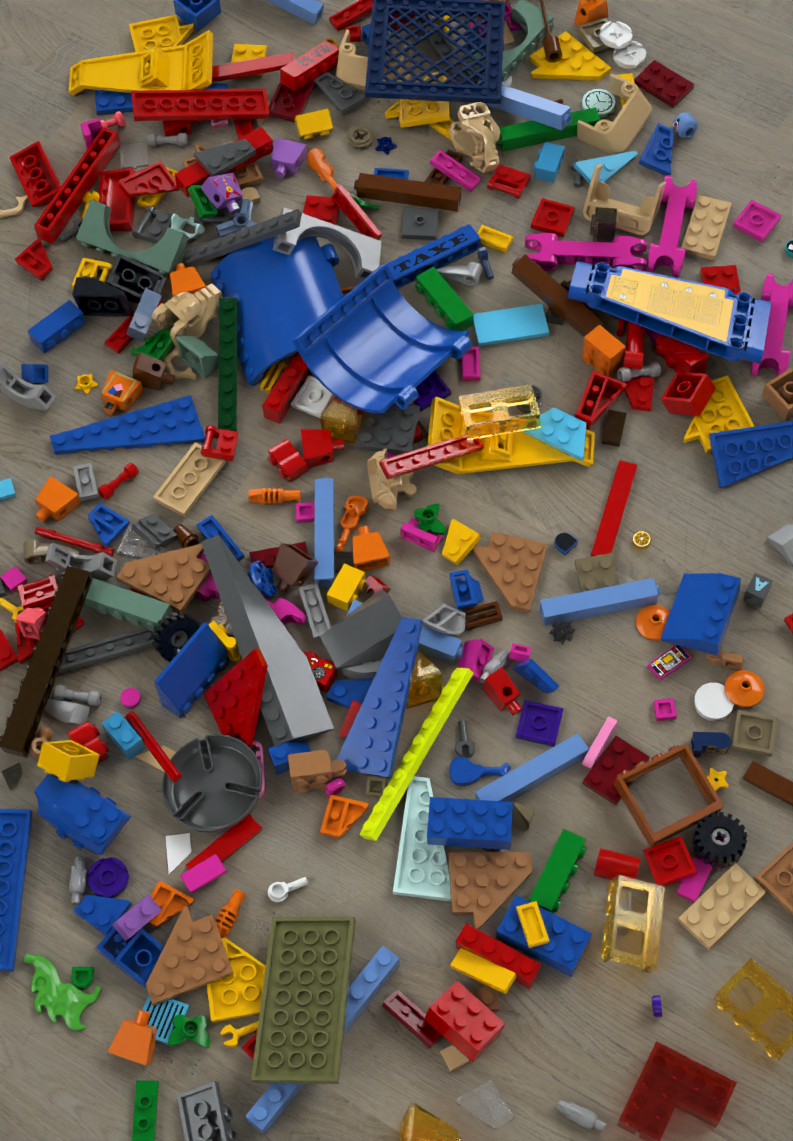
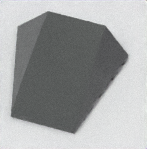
M380 589L323 633L320 639L337 670L362 665L363 662L381 661L380 659L384 658L402 616L390 595Z

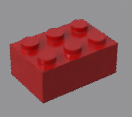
M458 981L429 1007L425 1016V1020L472 1063L500 1036L505 1026V1023Z

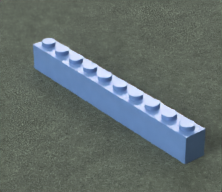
M384 946L379 949L349 987L344 1035L400 966V959ZM272 1083L245 1116L247 1122L265 1135L305 1084Z

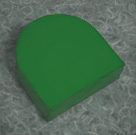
M72 967L71 980L74 986L80 990L89 988L94 980V967Z

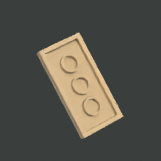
M698 195L681 248L686 249V254L715 260L732 203Z
M196 442L153 496L155 502L183 517L188 514L226 463V460L203 457L200 453L202 445Z
M735 863L678 918V921L709 950L766 894V891Z

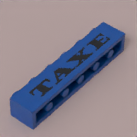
M468 224L385 264H387L394 278L393 283L399 289L415 281L416 276L432 267H435V269L444 267L477 251L480 248L481 238L473 227Z

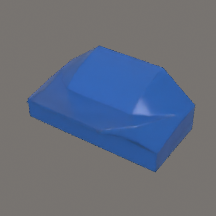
M468 569L449 573L457 610L476 606L478 602L484 600L479 581L470 576Z

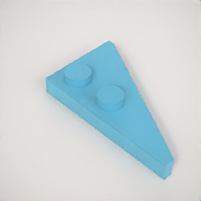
M631 151L579 161L573 167L590 184L594 168L601 163L603 168L599 181L605 183L632 161L638 153Z

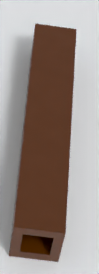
M360 173L358 180L355 179L354 190H357V197L456 212L459 210L461 201V187Z
M526 254L521 258L518 257L513 262L511 274L583 337L598 325L604 327L605 323L581 302L567 299L569 292Z

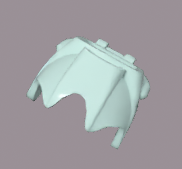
M173 214L171 217V228L185 233L189 237L187 242L198 238L205 231V227L202 225L203 222L194 223V217L183 219L176 214ZM186 224L196 227L195 234L187 233L182 229Z

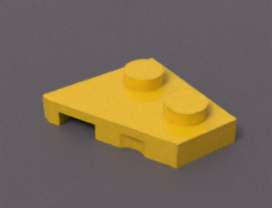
M452 519L442 551L443 557L458 566L480 541V534Z

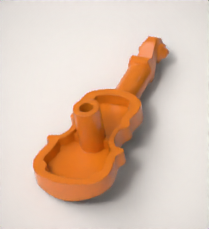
M319 148L310 150L306 159L308 166L312 168V171H317L321 180L327 181L332 190L335 191L338 184L332 178L334 169L329 162L325 161L326 155Z
M355 495L347 499L344 506L346 513L342 515L343 517L340 520L343 532L334 549L336 553L343 551V546L346 545L350 532L358 527L360 516L366 513L369 503L365 497Z

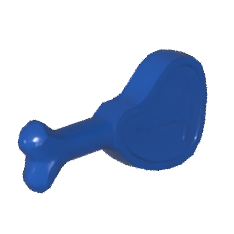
M459 756L451 761L449 768L450 779L454 785L466 786L477 782L484 775L504 776L511 769V766L505 763L500 767H483L473 764L465 757Z

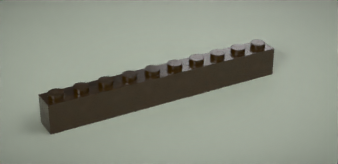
M67 566L65 572L61 574L59 589H56L54 593V602L52 607L48 609L46 623L41 627L39 642H36L34 646V655L27 664L26 676L21 680L19 695L13 701V710L11 715L7 717L5 732L0 736V748L6 753L24 758L28 756L29 746L35 737L93 581L92 575L87 570Z

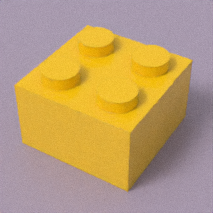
M72 740L42 743L37 766L45 769L44 772L58 776V779L63 782H70L74 779L85 780V778L94 777L100 754Z

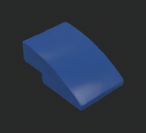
M114 927L110 929L95 947L99 953L144 988H147L146 983L164 948L143 928L125 941Z

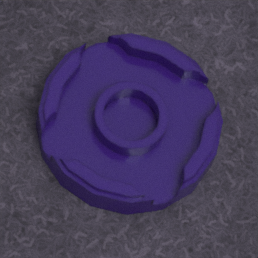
M113 857L99 859L88 871V885L96 896L117 897L124 892L129 882L127 867L122 861Z

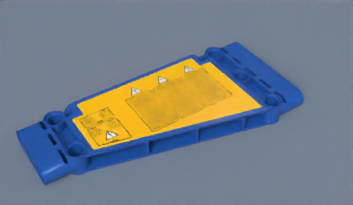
M576 262L567 299L585 302L591 308L627 320L731 362H738L741 359L761 363L771 302L752 298L746 292H740L736 295L727 288L618 266L613 269L604 262L597 263L596 265Z

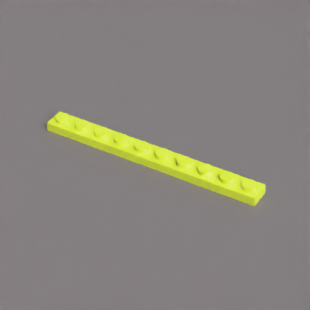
M456 667L452 672L447 685L442 689L440 697L432 706L430 714L423 722L417 736L413 739L409 750L403 756L399 767L393 773L388 786L383 790L378 803L373 807L368 820L364 823L359 834L364 839L377 841L474 674L469 668Z

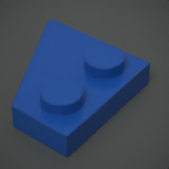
M101 503L88 514V519L105 548L110 546L130 526L129 520Z
M532 658L516 663L512 668L516 673L546 694L555 692L559 687Z
M373 679L335 680L327 695V700L347 709L350 708L353 700L363 703Z
M86 895L73 912L106 935L113 927L112 924L124 915L132 904L128 900Z

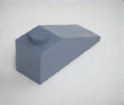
M145 288L126 335L143 341L152 321V313L157 308L162 295Z

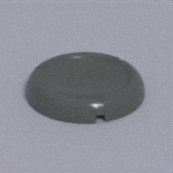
M206 735L203 740L196 738L182 746L171 758L172 763L182 775L178 782L174 783L164 772L162 793L169 812L181 824L199 832H219L237 825L254 809L262 790V772L256 755L245 743L228 735Z

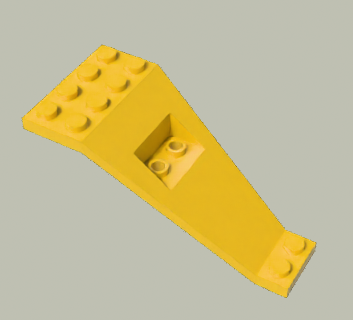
M208 30L185 45L81 60L70 67L68 92L74 96L84 89L125 93L145 90H202L212 84L213 33Z
M434 397L431 404L427 446L476 432L484 446L481 451L434 465L455 474L572 461L590 467L593 465L595 433L586 429L584 460L580 461L521 432L520 427L533 419L467 409L439 397Z

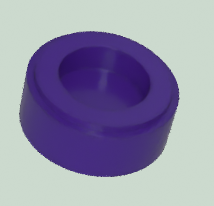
M653 995L652 997L654 1017H662L660 995Z

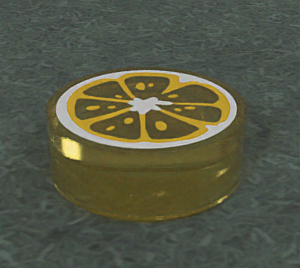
M637 531L633 534L632 544L638 550H645L651 545V536L646 531Z

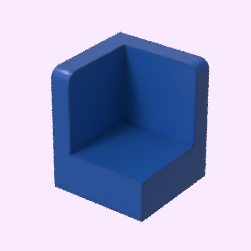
M21 364V379L31 383H48V365Z

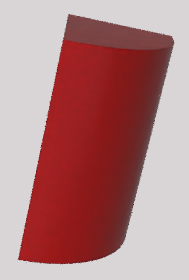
M600 848L594 876L634 886L641 859Z

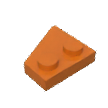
M330 795L320 835L341 839L367 811L369 804Z
M159 881L151 894V898L162 911L152 918L148 924L158 928L179 914L185 906L189 907L192 905L194 898Z

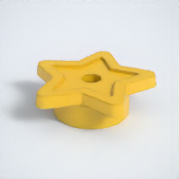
M93 374L77 376L78 384L75 386V390H83L86 394H89L91 388L97 387L98 383L93 381Z
M710 768L707 778L715 792L721 788H728L729 785L725 781L727 772H717Z

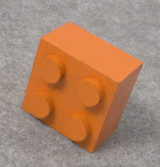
M598 325L584 337L582 358L586 364L591 365L598 373L611 377L620 367H623L626 346L601 325Z

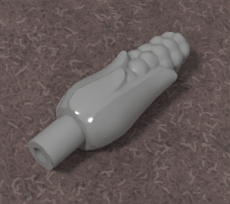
M503 650L498 655H494L493 659L483 669V675L479 678L481 683L484 684L486 677L508 664L507 660L509 659L510 651Z
M82 856L76 857L74 866H71L69 891L72 894L71 904L79 905L80 895L84 893L86 887L87 869H85V859Z
M562 1100L556 1104V1108L567 1115V1119L573 1120L585 1128L591 1129L595 1127L604 1131L607 1123L597 1119V1115L591 1110L573 1102L567 1103Z

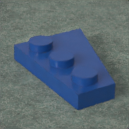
M658 123L638 164L662 175L670 176L674 130Z

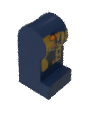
M693 732L691 738L694 757H700L702 752H714L717 755H724L729 750L731 743L730 737L720 732Z

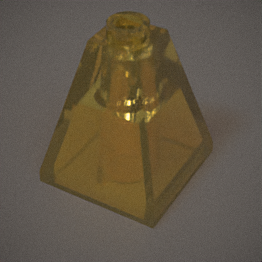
M336 397L321 415V428L323 430H330L331 438L334 440L343 439V442L356 444L359 432L358 409Z
M418 650L406 709L438 700L443 689L440 670Z
M411 1102L401 1120L399 1141H461V1137L458 1136V1130L416 1103Z

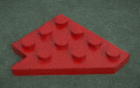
M254 649L203 693L221 734L236 739L241 736L243 743L248 747L253 745L268 668L260 649Z

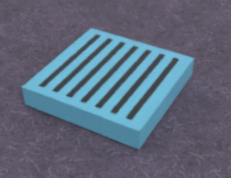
M148 994L142 1010L151 1013L148 1025L157 1028L155 1041L168 1045L170 1033L175 1029L172 1023L173 1018L179 1014L187 1016L190 1008L188 1004L170 999L153 1006Z

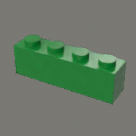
M435 267L416 276V290L419 294H423L429 306L432 305L437 316L445 321L448 329L464 331L473 326V313Z
M566 829L562 830L529 898V902L537 901L539 907L551 913L553 911L558 912L562 903L559 899L562 893H567L570 886L568 880L571 875L575 876L579 865L576 863L579 857L583 859L588 847L585 846V838Z

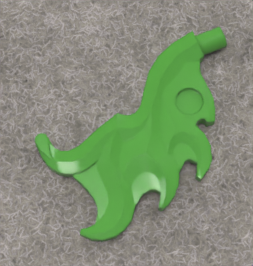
M26 954L24 962L34 964L35 967L31 989L33 993L39 991L34 1001L37 1012L41 1014V1007L45 1006L50 1019L54 1023H57L56 1016L60 1015L65 1019L70 1029L74 1031L86 1029L87 1026L80 1023V1016L88 1005L97 1001L102 991L101 988L97 986L94 993L85 994L70 983L62 984L56 968L49 960L38 954L36 956Z

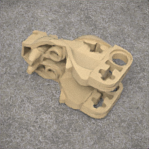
M476 102L460 107L457 113L460 121L451 124L449 134L456 152L472 157L473 161L470 162V166H474L483 173L493 172L499 164V156H497L498 151L495 144L500 138V128L490 115L491 112L486 104ZM476 108L481 109L483 113H478Z
M210 284L194 294L182 292L175 295L168 302L162 303L153 311L152 319L156 328L159 330H169L174 326L170 331V335L176 347V338L178 336L194 335L197 339L200 338L206 330L208 321L219 314V298H223L222 292L213 284Z

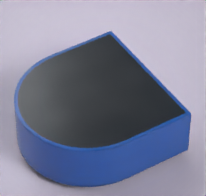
M560 533L555 538L556 549L565 556L578 544V540L569 533Z

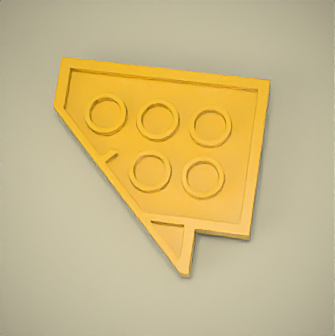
M177 15L132 23L129 24L135 52L182 45L194 31V25L192 23L179 26Z
M567 31L558 36L562 51V58L559 61L548 62L544 47L530 55V61L538 67L531 72L532 79L600 81L611 73V67Z
M443 75L437 78L441 82L447 80V78ZM426 76L423 80L427 81L430 77ZM400 99L385 112L386 119L399 117L401 128L451 120L449 101Z
M728 375L711 380L716 389L701 415L693 417L684 436V443L699 439L706 454L712 452L709 440L710 433L755 427Z
M223 937L222 941L234 974L207 985L212 1023L259 1015L266 966Z

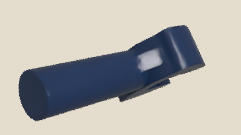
M485 247L478 248L479 262L483 265L487 280H491L494 276L488 261L487 250Z

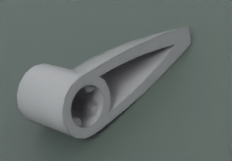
M470 262L467 266H447L437 268L436 270L444 280L475 286L478 284L483 268L479 263Z
M48 699L45 711L52 717L77 727L87 721L90 707L82 704Z

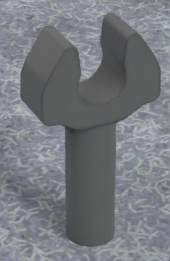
M576 158L572 162L571 170L576 172L574 186L580 187L582 175L573 167L578 162V158Z
M83 219L73 221L74 227L58 236L60 242L78 234Z
M462 720L458 722L460 742L455 744V751L458 756H462V749L466 747L469 749L470 757H472L475 752V742L468 740L466 721Z

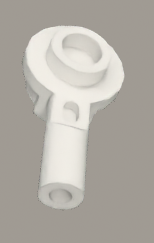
M303 877L288 884L285 882H275L268 888V897L273 902H283L288 897V892L308 885L307 878Z

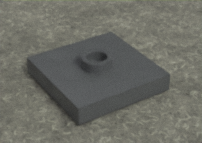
M404 207L402 238L436 240L439 209Z

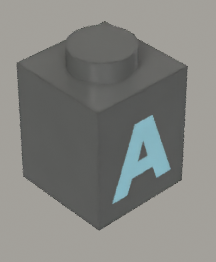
M755 573L743 600L752 606L761 608L770 591L773 580Z

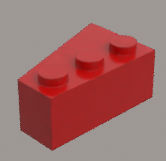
M663 334L656 338L655 352L665 360L669 368H672L675 372L705 374L709 357L706 352L702 354L698 351V348Z
M592 371L574 417L586 422V429L590 430L619 399L627 384Z

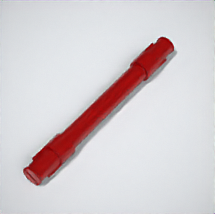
M36 527L35 534L47 539L68 543L98 554L104 552L111 557L114 555V549L105 548L101 544L80 540L43 527Z

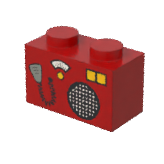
M303 651L308 658L319 689L327 693L338 674L333 661L323 660L313 652Z

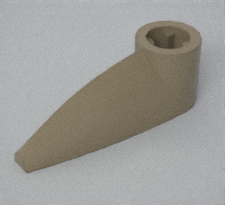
M38 540L25 541L23 543L25 563L30 565L47 563L45 560L50 543H40ZM59 545L64 549L79 555L78 550H75L64 545Z

